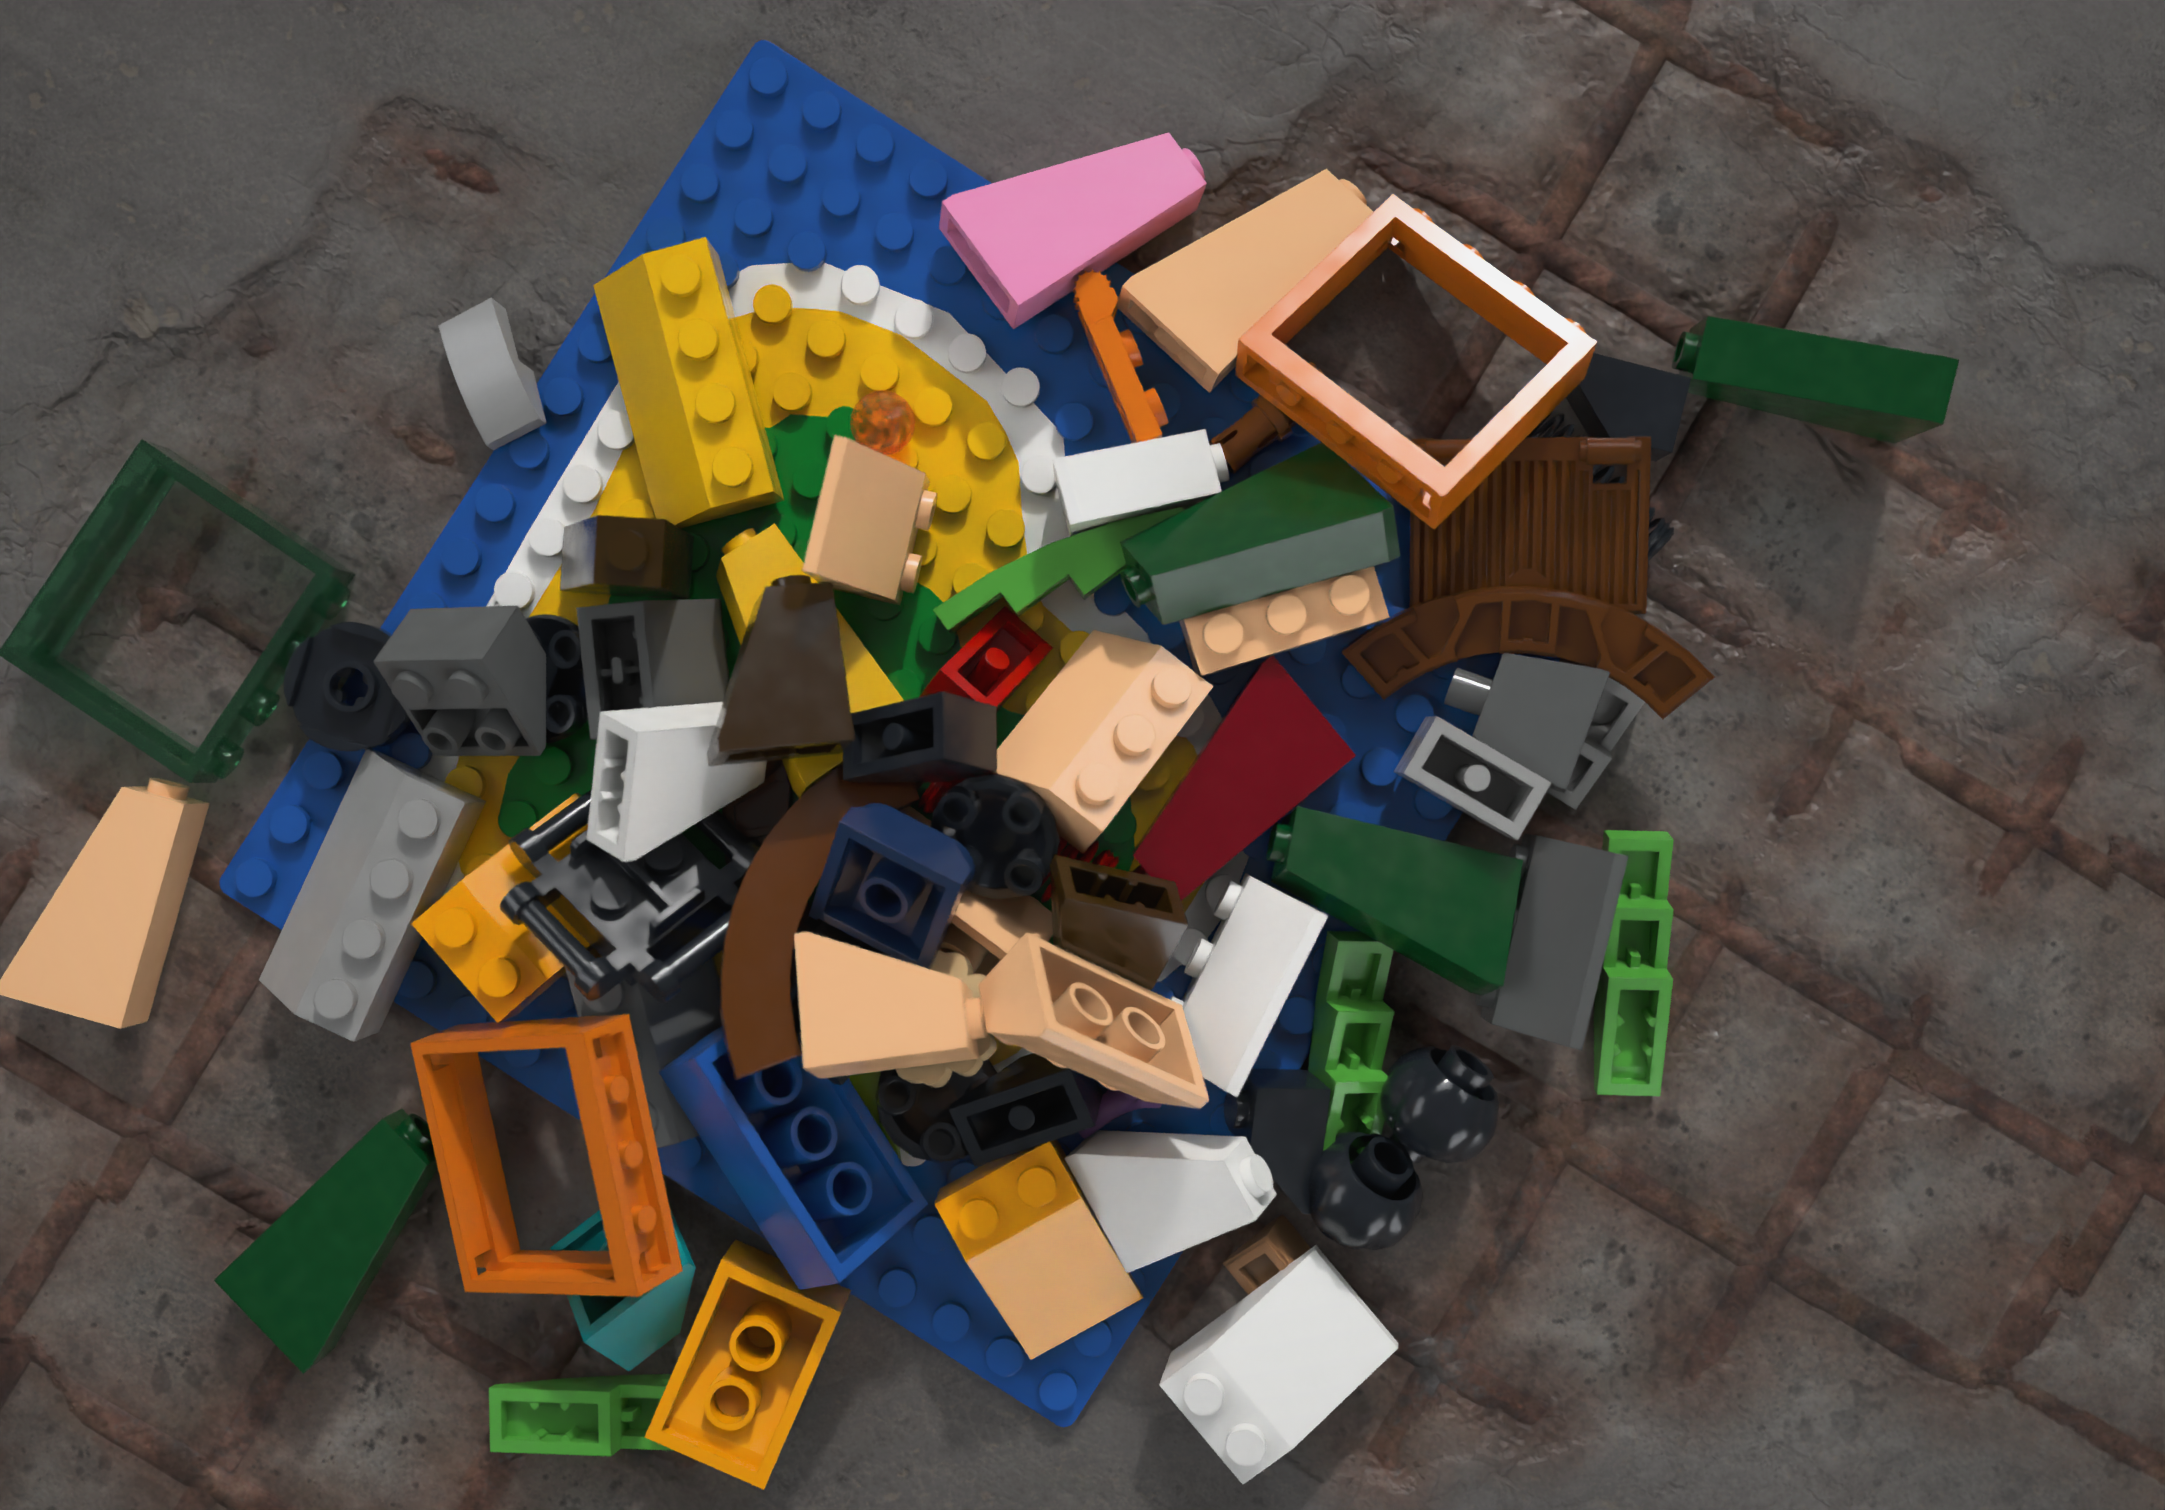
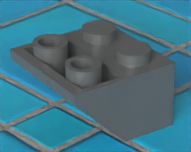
M721 599L651 600L577 608L590 740H597L600 712L724 701L730 678Z
M519 606L410 609L373 662L434 756H541L546 747V653Z

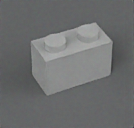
M1438 716L1425 717L1394 770V773L1497 833L1516 840L1520 838L1551 785V782Z

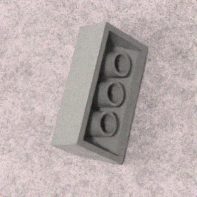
M373 748L365 750L259 981L293 1014L355 1042L378 1033L423 939L411 923L443 896L486 801Z

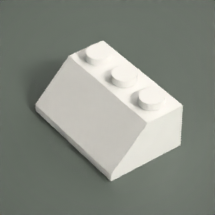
M1246 873L1240 885L1230 880L1225 887L1213 913L1214 916L1222 919L1211 943L1201 938L1192 952L1184 973L1193 978L1182 1000L1174 996L1170 998V1000L1181 1004L1183 1007L1203 1078L1238 1097L1328 917L1314 907Z

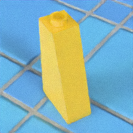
M775 523L759 534L753 528L747 529L731 539L721 550L724 556L721 557L716 578L740 645L742 644L753 606L765 587L771 586V582L777 578L791 575L809 576L802 571L803 561ZM809 576L811 578V583H818L815 579ZM836 608L851 713L904 701ZM843 752L841 754L782 759L789 782L796 795L800 798L810 787L836 767L842 765Z

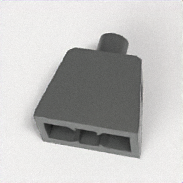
M1503 653L1493 680L1457 667L1444 704L1480 716L1472 737L1551 782L1550 788L1565 794L1610 672L1598 668Z

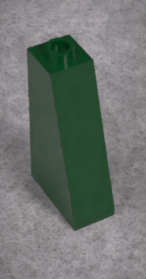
M1707 316L1690 328L1689 332L1684 331L1680 335L1673 355L1672 368L1679 370V375L1691 378L1688 393L1895 444L1944 424L1959 360L1946 356Z
M1320 442L1121 541L1127 569L1121 571L1120 576L1123 586L1135 606L1140 607L1145 604L1162 625L1387 563L1400 557L1394 507L1344 459Z
M1299 806L1286 816L1282 823H1274L1266 850V860L1275 862L1271 882L1470 993L1483 996L1504 986L1523 860Z
M403 1109L382 1118L214 1280L303 1374L326 1357L337 1345L438 1168L428 1123L416 1114L411 1113L408 1115Z

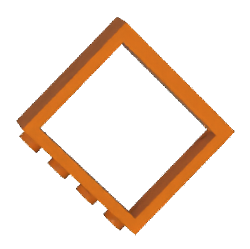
M1392 194L1238 339L1235 376L1435 530L1585 379L1597 342L1589 337L1577 322L1569 318H1563L1538 300L1525 284L1519 281H1512L1487 263L1475 248L1467 244H1461L1436 226L1424 211L1410 207ZM1387 248L1547 364L1445 467L1285 345Z
M629 1014L458 1024L410 1043L465 1292L639 1297L683 1271ZM566 1048L609 1251L520 1249L478 1052ZM477 1268H486V1271L478 1275Z

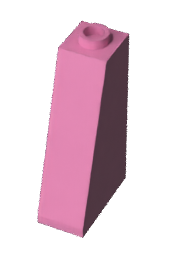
M1165 133L954 194L942 201L939 229L1010 326L1015 329L1072 292L1073 288L1076 287L1075 281H1078L1079 275H1084L1085 271L1091 272L1093 269L1094 272H1102L1195 212L1207 183L1203 168L1197 157L1189 149H1181L1170 133Z

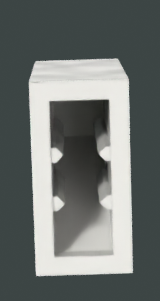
M1205 429L1053 460L1054 479L1070 536L1121 519L1179 507L1187 509L1222 492L1220 483L1229 481V472L1220 443L1209 445Z
M723 702L600 712L586 839L623 862L634 861L764 783L767 761L718 766L708 765L707 751Z
M1099 1130L1082 1141L1065 1157L1070 1170L1126 1273L1256 1221L1277 1195L1273 1188V1179L1267 1163L1261 1156L1254 1153L1246 1137Z

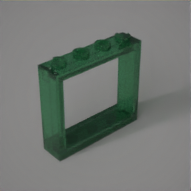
M141 439L0 648V656L189 783H216L218 779H224L230 775L240 763L244 755V749L240 746L252 728L262 725L273 714L280 700V696L276 692L284 682L286 668L293 652L309 636H315L325 619L331 620L341 612L351 593V590L347 587L356 574L169 448ZM176 481L315 573L199 748L59 656Z

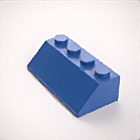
M720 1027L706 1035L658 1071L799 1290L840 1283L928 1205L849 1078L842 1086L833 1084L828 1078L819 1079L803 1068V1054L735 1080L725 1046L723 1027Z

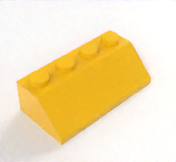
M704 237L641 254L594 284L593 287L655 518L666 519L677 527L684 528L785 501L720 258L708 239Z

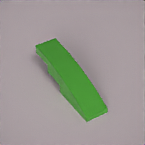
M1179 507L1121 519L1052 542L988 573L934 608L933 611L946 629L953 634L1002 597L1017 617L1021 616L1068 580L1071 581L1085 600L1118 576L1121 571L1127 569L1121 541L1184 509Z
M1604 830L1602 850L1628 856V861L1594 999V1090L1597 1095H1661L1673 978L1667 970L1673 908L1667 901L1674 840L1667 831Z
M1327 931L1318 981L1308 1071L1331 1089L1323 1151L1335 1143L1338 1133L1355 1131L1364 1134L1375 1133L1382 1135L1385 1121L1382 1115L1380 1098L1382 1087L1388 1075L1382 1071L1394 1011L1383 1001L1394 950L1361 931ZM1365 1147L1356 1150L1357 1153L1360 1154Z
M671 1374L562 1378L494 1384L489 1387L490 1452L611 1457L620 1449L672 1450L645 1438V1434Z

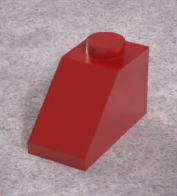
M1004 606L937 672L919 697L944 691L996 706L997 713L1053 647Z

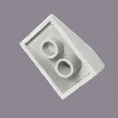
M1315 1245L1170 1353L1159 1385L1238 1480L1245 1484L1297 1446L1398 1349L1399 1343L1317 1245Z

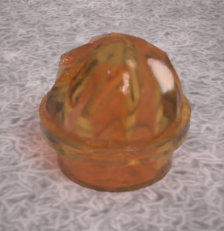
M875 391L864 396L855 405L851 414V431L857 443L889 456L900 452L909 444L915 431V417L910 405L898 394L890 391Z

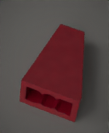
M1273 655L1257 666L1132 852V855L1140 863L1132 872L1176 882L1181 901L1356 756Z

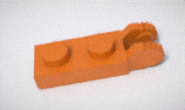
M1093 269L1091 272L1085 271L1084 275H1079L1078 281H1075L1076 287L1073 288V293H1075L1073 302L1076 303L1075 310H1079V320L1131 443L1162 438L1163 434L1160 427L1168 424L1167 415L1155 388L1147 391L1143 390L1134 369L1143 365V361L1131 331L1126 329L1119 332L1114 319L1118 312V297L1114 288H1110L1111 281H1108L1107 275H1102L1101 271L1094 272Z

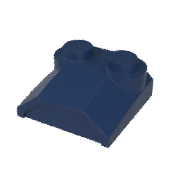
M872 803L863 807H851L839 822L808 916L815 920L820 919L897 960L931 970L962 894L974 878L975 866L973 859L967 849L958 841L888 805Z

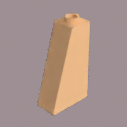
M1325 169L1131 276L1122 285L1117 308L1210 393L1236 366L1238 339L1363 223L1373 211L1367 206V201L1362 192L1353 183L1345 179L1338 180L1329 170Z
M150 778L148 786L121 787L0 979V995L119 1029L147 1022L210 803L187 797L190 789L189 786L165 779Z

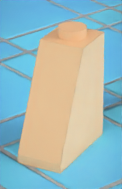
M803 932L794 934L803 1068L819 1079L979 1058L977 1039L987 1037L982 997L973 998V992L961 979L813 933Z

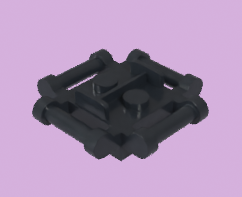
M591 789L532 831L525 828L509 839V846L513 854L536 879L532 882L520 883L512 888L502 899L500 910L514 925L524 924L576 977L574 986L588 1001L599 999L625 979L631 987L639 982L653 998L661 1004H665L681 992L680 983L723 950V941L733 903L743 878L762 843L756 839L749 841L717 810L695 825L731 859V862L720 870L682 833H679L634 861L623 862L586 839V830L570 843L571 853L557 862L549 852L588 824ZM551 904L602 957L595 958L546 907Z

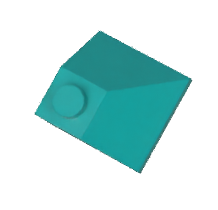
M671 1208L670 1212L683 1269L682 1272L639 1297L567 1295L583 1342L627 1371L632 1370L681 1331L696 1267ZM600 1210L550 1247V1250L609 1251Z

